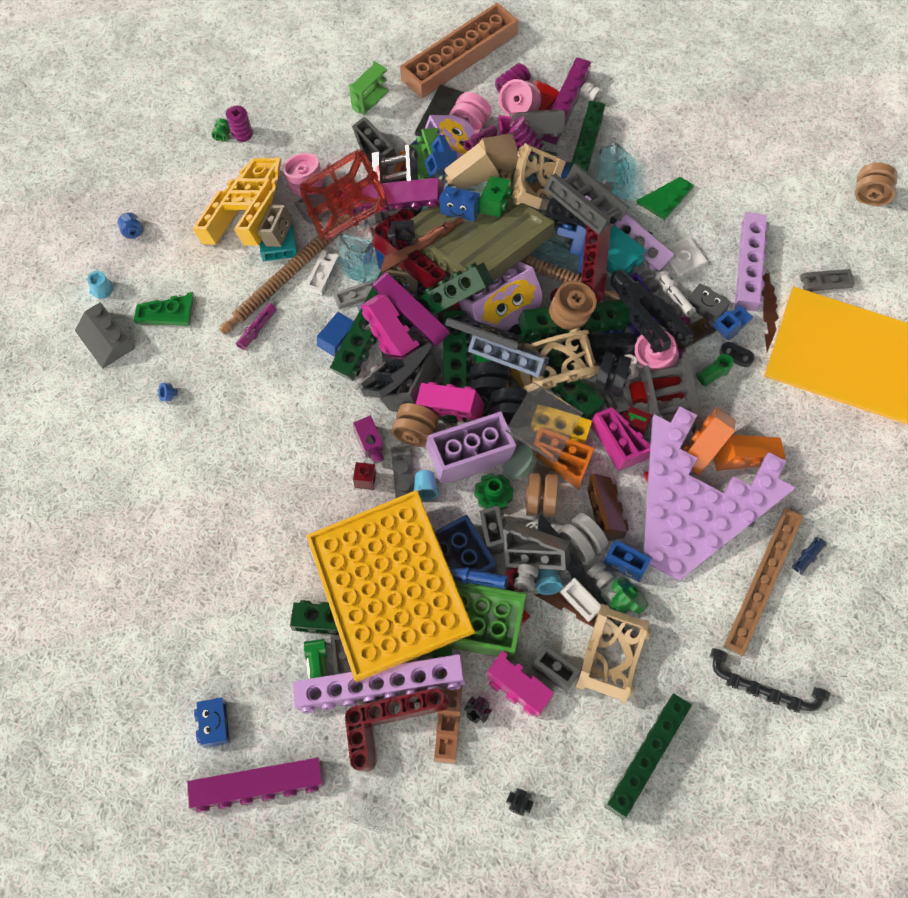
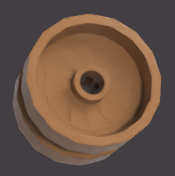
M885 163L865 165L858 172L855 198L860 203L880 207L887 205L895 197L898 172L894 167Z
M568 281L562 284L550 303L549 313L556 325L567 330L584 327L596 308L597 300L595 294L590 287L581 282Z
M411 403L402 404L398 408L397 419L393 423L391 434L402 443L423 448L426 447L428 435L434 434L433 431L436 430L439 418L436 413L424 406Z
M529 473L525 503H527L526 515L537 516L539 504H542V515L554 518L557 498V475L547 474L544 486H541V475L539 473Z

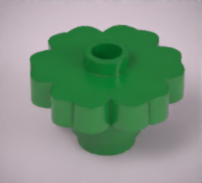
M493 473L482 476L481 482L476 483L474 497L478 499V506L483 509L499 506L501 510H505L507 503L513 500L514 488L509 486L510 480L502 474L495 476Z
M620 577L612 583V589L617 593L610 602L613 610L627 613L631 609L633 612L640 614L648 608V602L643 597L642 592L627 579Z

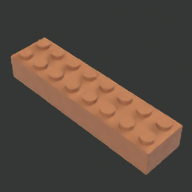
M495 3L400 66L401 81L423 99L436 90L439 85L445 84L518 35V19L499 3Z

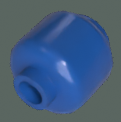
M128 212L118 218L117 225L124 237L133 239L142 233L143 226L136 214Z

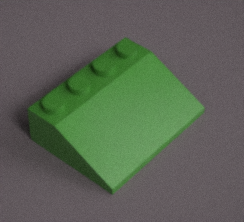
M454 581L475 633L450 643L451 648L498 657L504 651L508 654L506 659L515 660L526 593Z

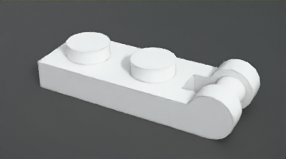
M322 250L305 285L306 291L323 295L331 275L340 260V254H332L328 250Z

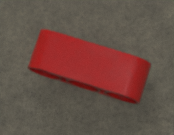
M676 376L652 379L654 390L680 385L681 379ZM641 381L631 383L629 391L632 404L636 405V403L642 402L643 404H648L644 383ZM681 392L656 397V400L663 402L671 401L674 398L683 399L684 394Z

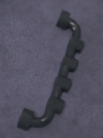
M716 648L711 650L709 657L713 659V670L717 676L726 680V686H732L734 689H738L739 686L747 688V694H752L754 697H758L759 693L767 696V702L779 705L781 701L788 704V710H793L796 713H800V710L816 711L822 706L823 702H829L831 693L821 688H813L811 696L815 700L812 703H807L800 698L765 687L756 681L747 680L735 673L724 671L721 668V662H726L728 653Z

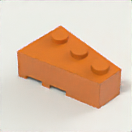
M718 407L706 418L702 428L694 433L689 446L685 445L682 449L697 457L691 469L697 475L701 474L735 431L736 420Z
M539 428L532 446L536 451L535 457L579 490L591 461L594 448Z
M731 435L713 459L716 471L760 467L768 452L783 460L786 457L780 437Z

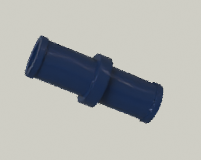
M815 537L808 548L803 549L800 558L792 565V569L796 572L800 570L799 574L802 575L811 562L814 563L817 560V555L826 546V542L819 537Z

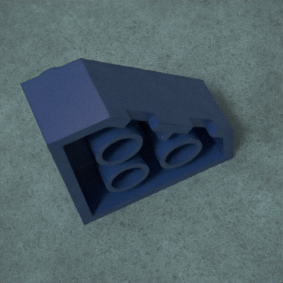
M468 515L434 531L448 566L460 569L467 567L474 571L492 574L497 571V563Z

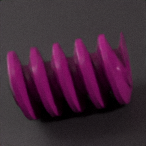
M517 63L510 70L495 79V87L498 93L510 80L529 81L531 74L528 68L522 63Z
M239 105L229 107L226 110V117L232 136L239 142L248 141L253 133L246 109Z
M524 116L517 118L510 124L511 130L509 134L515 133L513 140L520 139L517 145H524L526 143L537 149L543 147L544 143H541L542 140L537 138V133L533 132L534 129L532 127H529V122L525 121Z

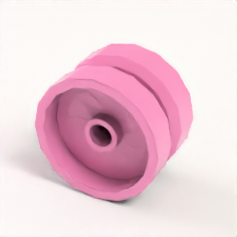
M510 80L502 87L499 93L500 108L508 116L509 113L538 111L541 104L540 91L536 85L528 81Z
M466 92L459 96L450 115L466 120L474 131L479 133L480 129H484L485 124L488 122L492 110L487 100L482 96Z
M300 153L287 159L283 165L282 170L289 189L296 196L302 197L315 194L325 184V177L319 160L314 154Z
M666 332L671 339V348L660 353L650 345L643 335L638 338L635 344V355L640 368L649 365L650 371L676 366L677 360H679V353L675 339L670 333Z

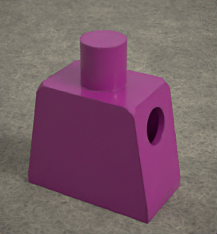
M370 415L353 422L354 434L365 457L371 456L374 464L382 462L384 460L381 453L383 451V442L372 416ZM368 435H371L374 444L367 443L366 437Z

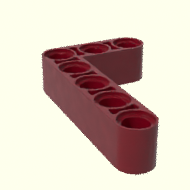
M402 209L377 225L374 229L372 246L385 256L410 246L403 239L397 240V247H393L392 240L389 241L388 229H391V221L411 220L414 218V214L409 210ZM418 250L409 254L408 259L397 265L426 288L431 286L434 289L437 288V283L444 280L445 277L444 270Z
M609 222L603 233L599 235L589 226L586 227L581 283L591 288L595 294L596 303L601 302L604 297L611 230ZM556 288L551 292L550 301L553 300L559 288Z
M432 688L349 708L345 714V725L351 767L362 772H370L374 769L376 756L372 732L373 726L444 711L450 705V696L440 689ZM441 695V702L435 705L436 696ZM420 699L421 705L418 709H415V702ZM397 704H400V711L395 714V707ZM380 708V715L378 718H375V712ZM360 713V720L356 723L355 717ZM362 734L363 741L361 744H358V738ZM365 756L366 762L364 766H361V758Z

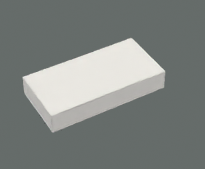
M576 578L560 591L564 598L588 622L598 614L601 604Z

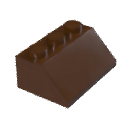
M590 474L586 489L596 524L605 534L607 541L625 538L629 528L627 520H623V506L621 501L618 502L616 496L618 495L616 484H613L611 477Z

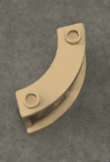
M524 143L523 147L521 146L518 151L519 159L513 179L512 198L517 205L524 203L539 209L543 195L550 194L544 189H540L535 193L528 185L526 178L537 173L538 181L543 187H546L551 175L556 173L561 177L566 161ZM530 151H533V152L539 154V162H538V164H537V158H536L535 155H534V157L532 158V162L529 161L528 157H529ZM544 157L552 159L553 162L544 163Z
M576 328L566 334L550 337L532 344L525 343V346L522 348L538 354L537 350L541 348L543 349L540 354L544 356L551 349H555L565 353L569 358L564 361L561 374L557 375L553 368L546 366L545 370L549 371L550 375L547 378L533 376V383L530 374L520 371L524 385L522 389L530 394H537L538 392L555 387L557 383H562L563 381L569 383L589 379L597 375L600 367L596 366L587 336L589 334L588 330L581 331L580 328ZM580 340L583 352L576 354L575 351L578 350L579 346H572L571 342ZM584 356L585 361H586V365L584 364V362L582 361V359H581L580 357ZM574 360L575 362L571 363L574 369L568 370L567 365Z
M601 604L593 627L592 640H589L576 688L584 690L586 687L620 699L621 703L625 704L627 697L631 698L635 686L632 685L644 640L648 641L651 634V629L648 628L649 621L609 609V606ZM607 617L622 622V624L618 628L617 625L613 623L611 620H609ZM625 624L640 628L636 638L630 636V632L633 629L628 630L625 634L622 633ZM603 634H607L608 638L611 636V634L614 635L613 638L608 642H605L602 639ZM617 639L623 649L626 660L617 667L608 670L606 659L596 649L607 648ZM630 645H636L633 655ZM596 660L601 661L603 665V671H600L601 666L596 667L594 665V662ZM629 667V671H628V674H627V677H626V676H625L623 673H621V672H623L624 670H626V669ZM608 677H611L614 685H617L616 680H621L623 688L608 684Z

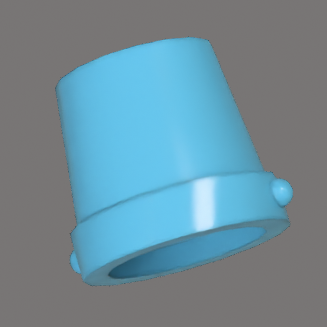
M94 271L87 278L90 287L89 293L95 298L103 299L112 294L115 284L103 272Z
M422 470L415 474V487L413 491L418 490L422 501L434 500L439 496L434 473L430 470Z
M538 569L535 588L539 594L552 595L562 590L564 584L559 577L558 570Z

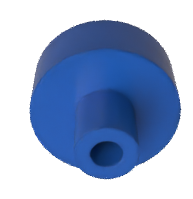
M161 383L158 395L161 401H171L173 396L178 395V390L173 388L171 383Z

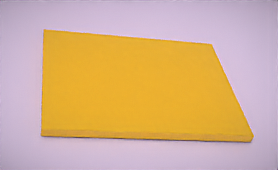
M793 286L764 377L908 425V323Z
M418 490L306 535L355 682L364 680L475 633Z

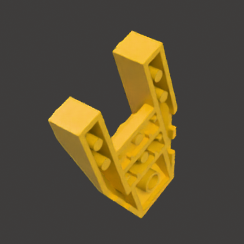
M253 158L239 171L240 175L235 180L231 179L227 182V188L215 194L192 228L202 244L216 245L238 210H246L234 230L243 245H259L262 239L257 230L269 205H273L282 162L281 158Z

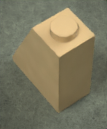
M513 134L487 137L479 142V145L496 169L512 172L517 166L519 157L515 140H513Z
M479 143L444 169L448 175L445 179L450 186L455 185L459 189H465L488 181L490 176H500Z

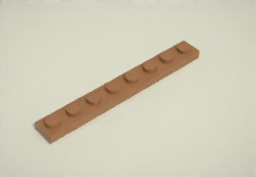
M784 508L723 645L724 648L740 656L745 654L804 516L787 508Z

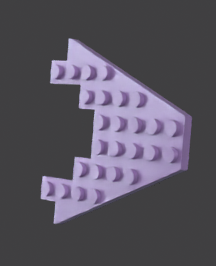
M682 407L678 408L671 422L655 414L652 418L643 554L652 558L649 566L678 581L795 488L778 478L787 461L770 452L766 454L751 485L732 477L723 493L690 476L689 473L697 457L683 451L680 447L697 415Z

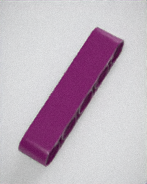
M384 272L372 284V287L379 294L387 295L396 310L426 339L432 341L435 347L450 334L443 324L387 272Z

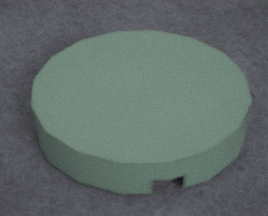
M528 444L516 446L512 457L503 464V473L506 477L517 481L520 477L528 476L536 464V451Z

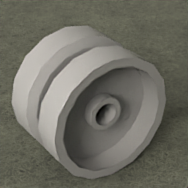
M584 513L577 514L572 518L571 524H565L558 530L559 536L570 542V553H573L583 565H587L592 561L595 553L600 554L608 547L607 538L601 528Z

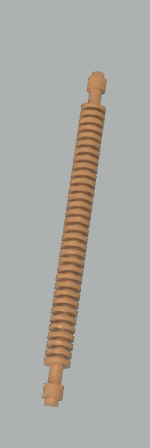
M345 213V216L341 219L336 218L307 246L279 269L275 275L269 278L262 287L256 290L249 299H246L239 308H236L232 312L233 317L220 325L219 331L223 335L225 333L228 334L238 321L243 323L270 296L276 293L283 284H286L299 270L308 264L318 252L320 253L321 250L346 229L345 224L357 217V213L356 215H347Z
M527 255L520 261L533 267L535 273L538 271V274L542 273L543 276L546 275L548 278H555V281L559 280L560 283L563 282L564 284L568 281L581 282L580 274H577L575 277V272L571 274L570 270L567 272V269L564 268L563 270L562 267L557 265L554 267V264L551 263L550 265V262L546 263L544 260L541 262V259L537 260V257L533 258L532 255ZM604 289V296L611 298V301H621L616 291Z

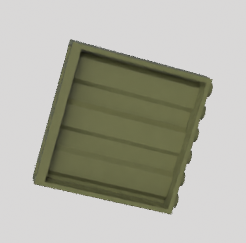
M513 198L508 199L507 209L503 210L500 217L479 212L474 222L463 219L464 223L457 226L454 231L445 237L439 238L419 252L451 275L460 270L462 273L466 272L465 267L475 262L477 265L484 263L493 281H495L554 236V221L543 216L529 205L520 203V205L515 204ZM440 205L435 208L428 207L411 219L414 221L415 239L423 237L426 232L431 231L434 227L441 226L444 222L455 220L456 217L441 214ZM404 239L410 245H413L415 239Z

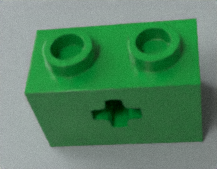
M490 176L479 198V212L481 214L501 216L503 210L507 209L508 199L512 198L513 188H511V180Z

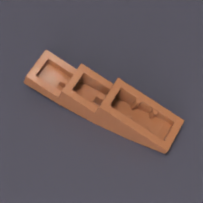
M443 672L442 679L447 676V672ZM461 685L460 689L456 690L441 689L450 696V705L446 710L438 713L434 762L454 764L456 762L463 685Z

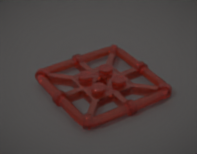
M361 149L351 152L333 164L329 163L325 169L299 185L308 217L312 219L316 231L323 241H328L349 228L358 226L361 221L387 206L388 201L378 180L379 176L373 170L367 155ZM354 160L349 173L338 179L335 170ZM362 162L368 175L357 182L355 176ZM331 174L334 181L325 188L310 186ZM373 184L379 198L363 196L361 190ZM308 193L323 195L326 201L317 207H313ZM363 203L374 205L355 216L353 209ZM330 209L332 214L324 230L318 215ZM348 212L350 220L334 229L338 218Z

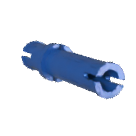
M448 566L453 579L461 581L463 584L474 583L506 589L508 585V576L478 572L467 567L460 569Z

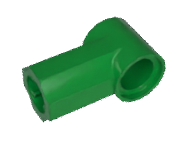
M727 354L719 355L717 360L696 373L698 381L706 387L720 377L728 375L733 365L732 357Z
M325 639L304 641V654L307 660L309 679L327 676Z

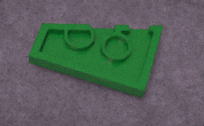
M678 177L638 199L636 203L665 221L690 193L694 185L684 178Z
M188 292L185 296L177 297L176 295L171 296L168 300H154L137 304L134 322L135 324L189 326L195 295L193 292Z

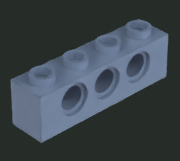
M475 335L472 336L468 352L535 377L544 375L549 357L521 347L518 350H514Z

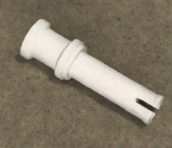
M667 270L660 271L655 276L654 281H657L663 288L662 291L670 295L679 305L686 317L693 315L696 309L677 288V282L670 278Z

